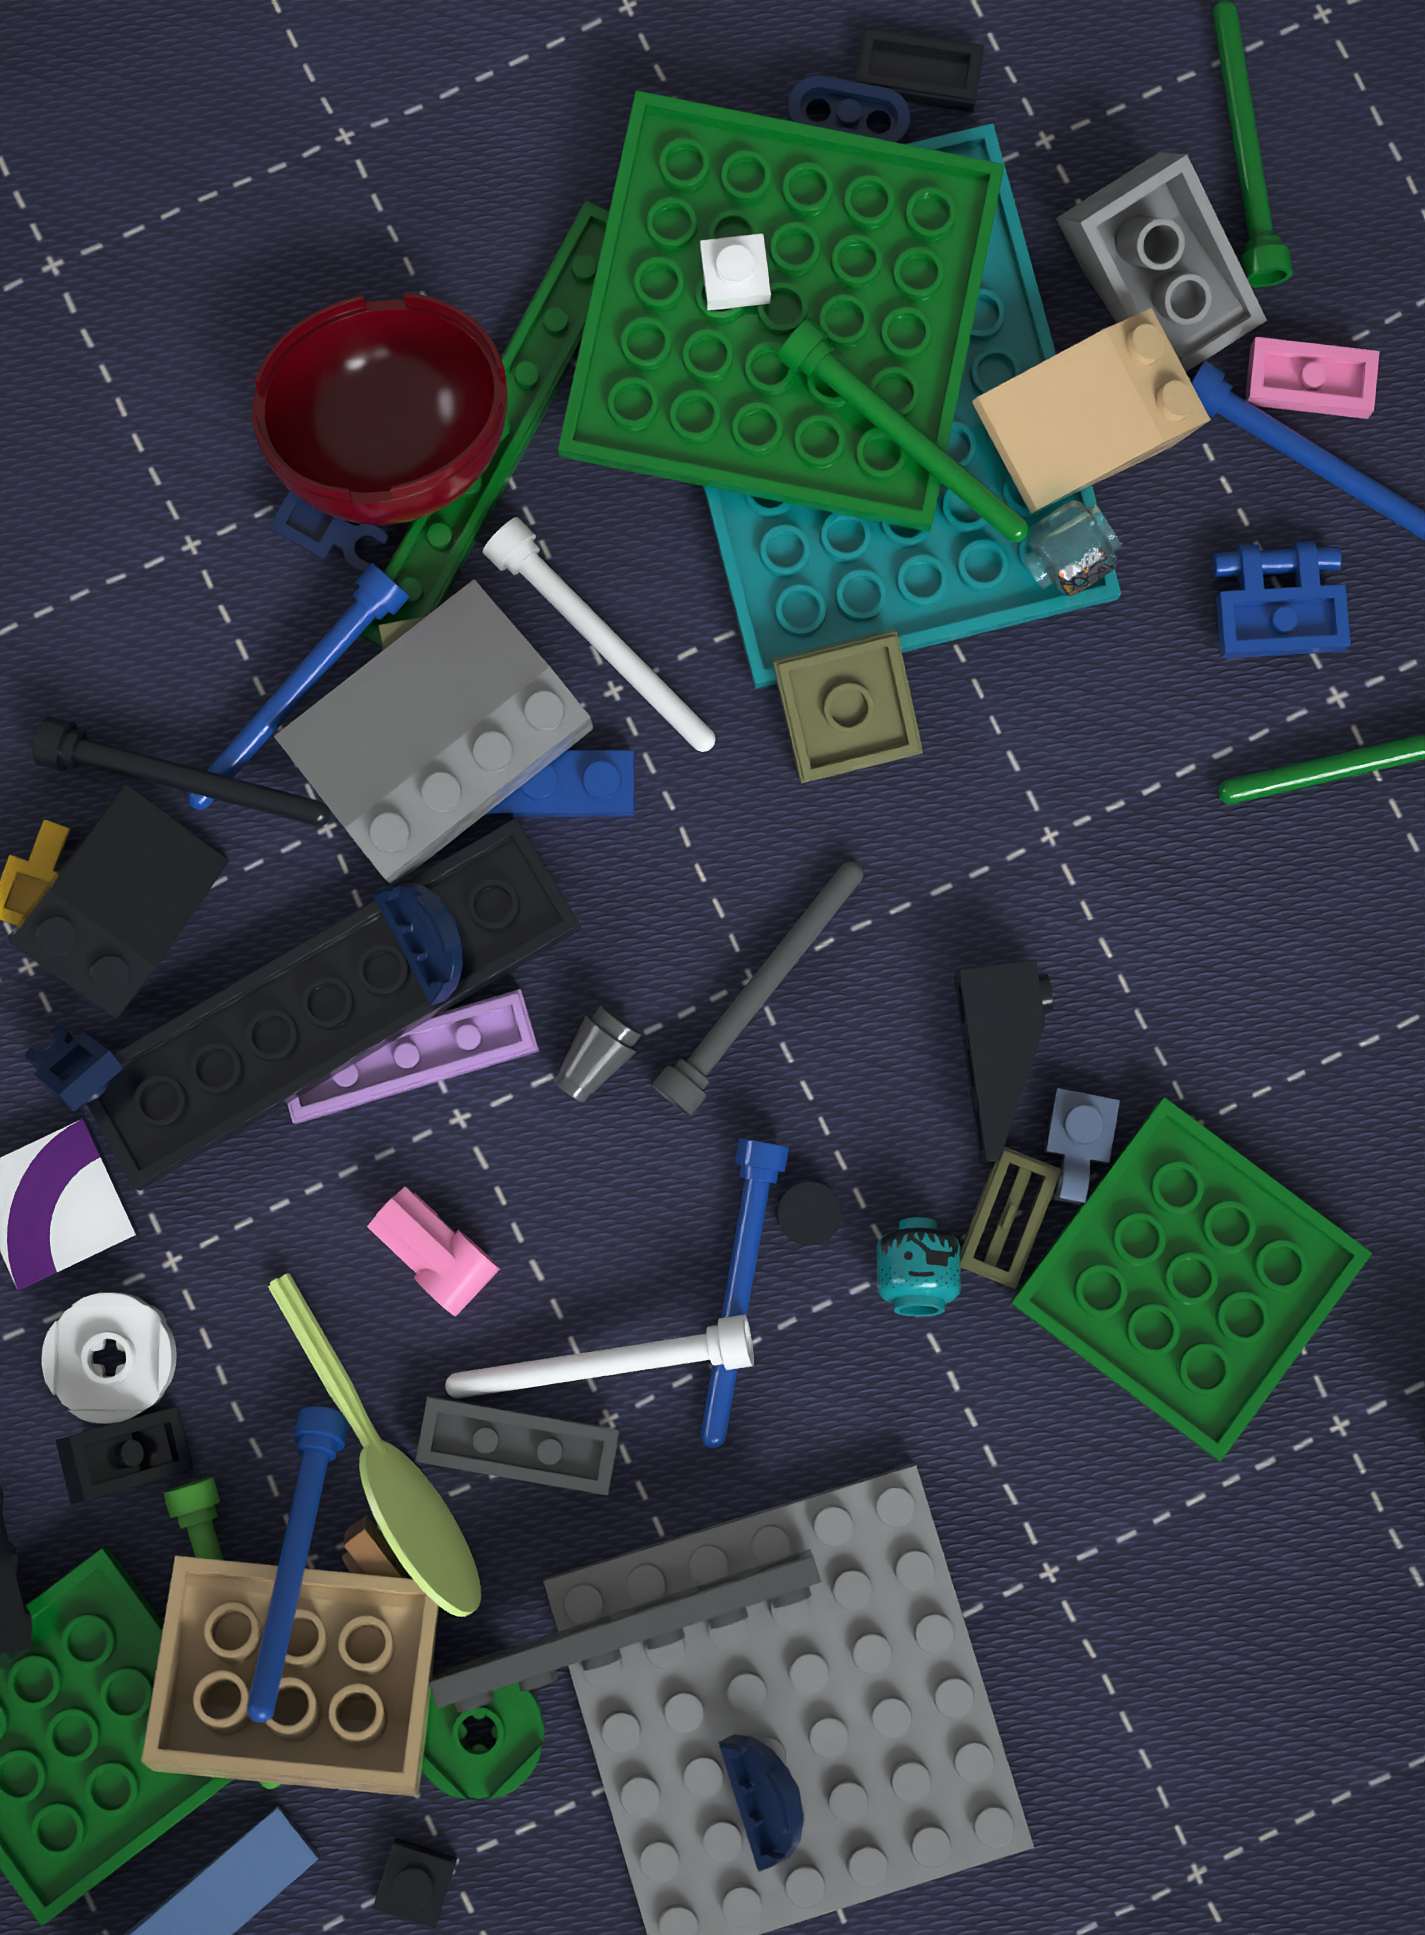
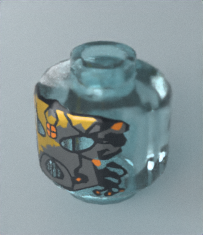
M1072 500L1029 528L1028 541L1033 551L1025 555L1023 559L1042 589L1054 583L1061 593L1072 596L1112 572L1117 564L1115 550L1123 545L1096 503L1087 508L1084 503Z

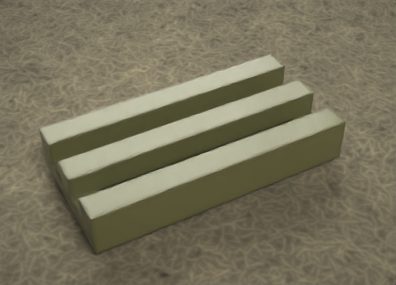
M1004 1147L1000 1160L993 1162L961 1245V1268L1016 1289L1062 1169ZM1009 1163L1019 1168L982 1262L974 1259L973 1256ZM1033 1172L1043 1177L1007 1271L997 1268L996 1265Z

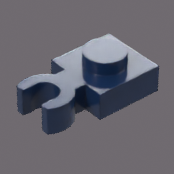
M290 490L269 526V530L323 561L326 560L333 546L341 549L349 566L361 573L368 568L370 563L356 555L355 546L357 542L362 538L369 537L385 545L388 540V536L381 528L370 524L354 526L346 520L332 517L313 508Z
M56 1026L51 1030L57 1038L55 1043L43 1052H36L35 1049L30 1048L25 1052V1057L37 1071L34 1073V1076L44 1088L75 1112L84 1103L98 1098L107 1089L109 1081L124 1068L107 1048L85 1032L80 1033L74 1039L65 1027Z

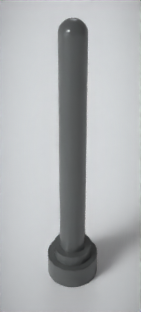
M847 861L840 866L686 1062L679 1059L674 1067L665 1066L651 1086L666 1100L688 1116L693 1115L707 1097L703 1092L710 1083L706 1076L863 879L864 872L859 863Z

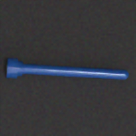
M1207 361L1202 363L1191 383L1210 417L1213 418L1218 413L1425 541V511L1234 394L1231 392L1233 385L1224 380L1225 372Z
M371 563L355 581L359 585V588L352 594L356 601L206 771L234 778L375 617L381 621L388 612L395 615L411 596L374 563ZM189 792L187 794L190 806L198 810L209 807L215 800Z
M739 1138L735 1163L741 1164L739 1177L745 1178L721 1318L743 1314L747 1317L770 1183L777 1184L779 1171L785 1172L789 1153L788 1146ZM724 1364L712 1365L700 1434L703 1444L709 1448L720 1447L725 1442L738 1369L726 1370Z
M313 1406L303 1408L299 1411L293 1438L298 1444L297 1452L302 1456V1461L247 1704V1713L255 1722L261 1723L269 1720L275 1710L327 1465L329 1461H333L336 1458L338 1451L344 1449L347 1439L349 1422L341 1412L326 1407Z

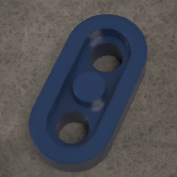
M814 75L804 78L792 89L788 100L787 119L792 122L903 144L908 135L910 110L905 99L892 89L829 76ZM818 108L824 110L829 117L824 121L816 122L811 120L807 113L812 109ZM880 120L886 123L889 129L884 133L877 134L870 131L867 125L871 121Z

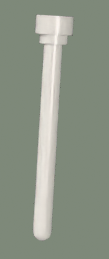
M518 517L511 519L503 525L487 542L482 551L483 554L500 571L508 569L513 575L520 572L696 750L701 752L710 750L715 744L714 732L537 555L540 548L533 542L536 535Z
M745 1314L719 1318L718 1325L707 1327L706 1334L453 1373L447 1378L445 1388L447 1393L453 1398H466L704 1360H711L713 1366L724 1364L726 1370L745 1368L754 1365L752 1337Z

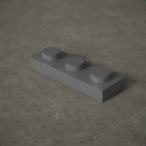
M428 1396L415 1462L608 1496L620 1429Z

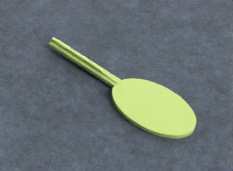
M290 1273L274 1279L270 1282V1286H268L269 1290L330 1397L347 1419L363 1446L359 1458L362 1485L373 1515L388 1544L413 1580L437 1605L455 1616H468L477 1610L480 1605L481 1586L473 1556L455 1518L423 1472L403 1452L381 1440L368 1418L350 1377Z

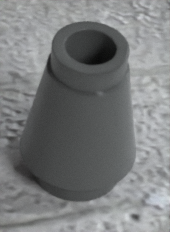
M601 1004L593 1016L586 1013L560 1067V1072L553 1080L554 1083L568 1095L584 1103L591 1093L593 1094L638 1051L634 1045L642 1033L621 1015Z

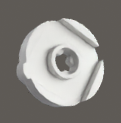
M118 1292L98 1293L83 1297L71 1305L72 1307L66 1310L59 1320L54 1322L47 1332L42 1348V1371L53 1395L58 1396L63 1405L71 1409L68 1410L69 1412L88 1422L111 1424L135 1418L161 1401L165 1390L172 1381L177 1358L174 1336L161 1310L130 1294ZM106 1339L116 1340L117 1349L126 1353L125 1364L117 1366L115 1376L113 1377L105 1375L104 1365L94 1364L93 1361L94 1351L104 1349Z

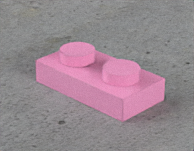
M1255 337L1250 346L1245 400L1254 406L1368 419L1374 412L1380 351Z

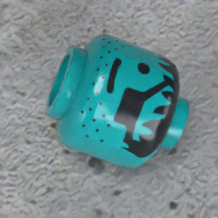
M913 1217L900 1220L899 1229L885 1234L877 1243V1290L884 1301L893 1304L895 1313L915 1317L938 1315L945 1311V1304L952 1302L960 1294L961 1257L959 1242L954 1235L937 1229V1221L934 1219Z

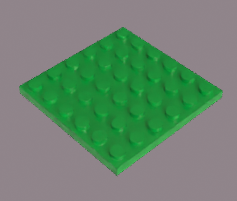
M636 90L559 441V457L930 532L941 482L816 374L810 378L802 371L795 374L778 360L776 356L795 329L805 319L811 318L829 334L826 341L834 347L832 355L947 453L1005 164ZM763 233L771 291L770 304L707 311L700 240Z

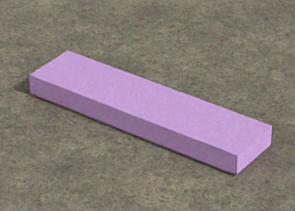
M521 989L436 1015L289 1102L287 1105L292 1122L298 1124L539 1052Z

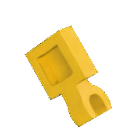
M44 820L29 861L9 855L0 879V920L17 925L58 872L54 869L67 840L70 828Z

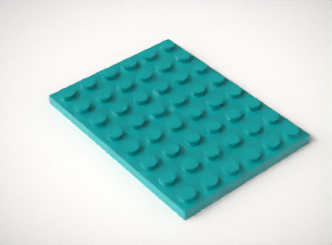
M993 123L907 144L1004 164ZM1005 167L947 453L1020 515L1028 524V534L1020 542L1009 541L942 483L940 484L930 532L702 486L754 689L777 684L771 658L892 628L898 633L901 651L904 653L1118 600L1122 594L1114 568L1112 572L1106 574V576L1072 596L1066 595V591L1061 586L1057 575L1058 570H1065L1067 566L1076 564L1084 569L1083 573H1086L1085 570L1090 569V567L1082 565L1085 553L1090 555L1092 552L1096 553L1097 547L1104 550L1105 556H1107L1106 561L1100 558V562H1108L1112 559L1093 487L1091 485L1031 514L972 403L978 396L1056 355ZM1088 555L1085 556L1086 564H1088Z

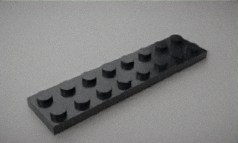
M514 818L406 882L421 884L438 895L456 920L461 938L463 966L458 986L447 1001L430 1005L375 900L113 1054L124 1069L109 1081L107 1089L98 1098L86 1104L132 1187L141 1191L582 930L578 920L518 820Z

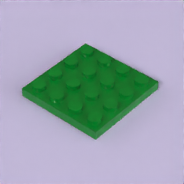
M1163 1097L1153 1107L1087 1196L1085 1203L1081 1204L1009 1303L1215 1460L1221 1462L1373 1253L1167 1098Z
M108 1546L101 1548L26 1605L32 1618L31 1641L33 1648L3 1669H0V1869L41 1926L48 1923L234 1780L152 1771L141 1762L164 1623Z

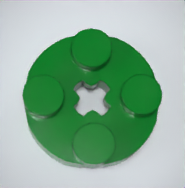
M518 1682L493 1690L495 1700L464 1712H457L454 1703L437 1708L431 1690L422 1771L425 1776L444 1793L462 1799H467L468 1797L476 1799L489 1797V1799L503 1797L517 1789L530 1776L539 1760L546 1730L541 1704L533 1689L520 1691ZM472 1715L478 1720L485 1716L491 1718L495 1723L491 1730L493 1737L496 1739L495 1743L490 1747L481 1741L473 1747L466 1744L463 1738L469 1729L463 1721L467 1717Z

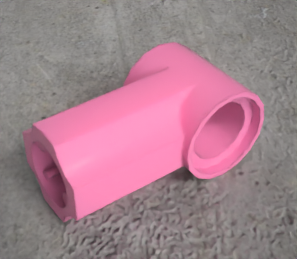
M406 1186L381 1208L367 1226L416 1273L414 1279L454 1316H457L500 1270V1267L459 1229L454 1232L430 1206Z

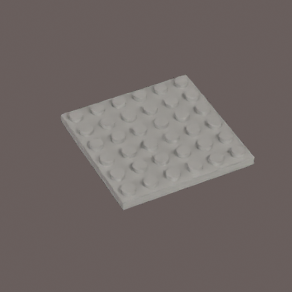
M915 1463L544 1578L543 1582L557 1630L561 1631L808 1549L812 1551L820 1575L821 1583L809 1586L811 1596L803 1601L774 1608L772 1600L769 1599L747 1606L748 1617L731 1625L711 1629L708 1620L683 1627L685 1638L667 1646L648 1650L644 1640L619 1648L622 1658L600 1668L585 1671L581 1661L568 1665L647 1935H760L1034 1848ZM733 1734L754 1737L770 1747L788 1767L800 1791L804 1815L801 1841L790 1857L758 1872L718 1743Z

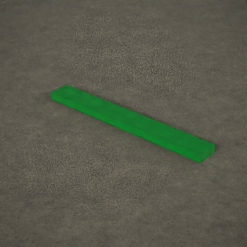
M585 201L501 356L507 380L508 410L501 441L489 466L476 483L458 499L428 516L411 522L384 572L411 597L395 615L388 612L381 621L375 617L358 637L381 648L378 625L425 617L444 603L580 349L609 216L608 211Z

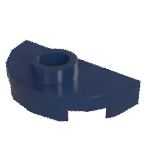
M403 882L373 893L430 1005L447 1001L458 986L463 966L461 938L453 915L438 895L421 884Z
M733 1734L718 1743L758 1872L790 1857L801 1841L804 1815L800 1791L788 1767L770 1747L754 1737Z

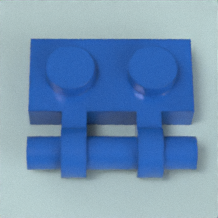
M1314 541L1293 542L1291 549L1260 550L1258 544L1238 545L1236 552L1213 553V577H1237L1240 587L1238 591H1221L1215 597L1220 659L1346 651L1351 646L1346 584L1320 586L1319 572L1340 570L1342 561L1340 547H1316ZM1292 573L1295 579L1296 587L1264 589L1263 575Z

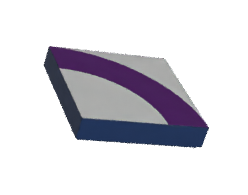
M81 1119L0 1158V1252L18 1291H24L140 1235L87 1119Z

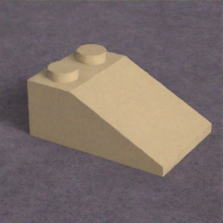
M1152 308L1099 331L987 391L972 401L1031 514L1171 448L1210 421L1202 402Z

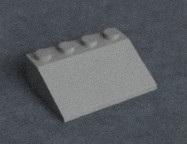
M474 579L274 737L384 879L391 885H396L593 730L591 717L552 668Z

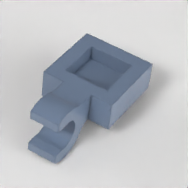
M1060 1088L1053 1091L1043 1153L1061 1156L1060 1169L1062 1170L1056 1183L1054 1201L1080 1205V1202L1085 1203L1090 1178V1162L1103 1165L1110 1162L1120 1100Z

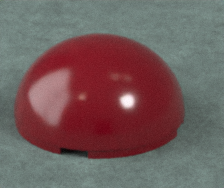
M403 293L404 300H381L366 303L364 296L361 295L336 302L318 310L293 326L279 339L267 354L257 372L254 381L256 391L251 418L258 446L268 465L293 494L313 508L338 519L360 524L390 525L428 516L451 504L476 483L489 466L501 441L508 410V390L504 365L495 344L483 327L459 308L432 297L412 293Z

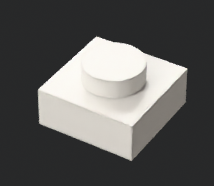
M763 233L700 240L707 311L770 304L771 291Z

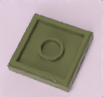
M894 628L771 658L797 775L801 784L923 753L899 637Z

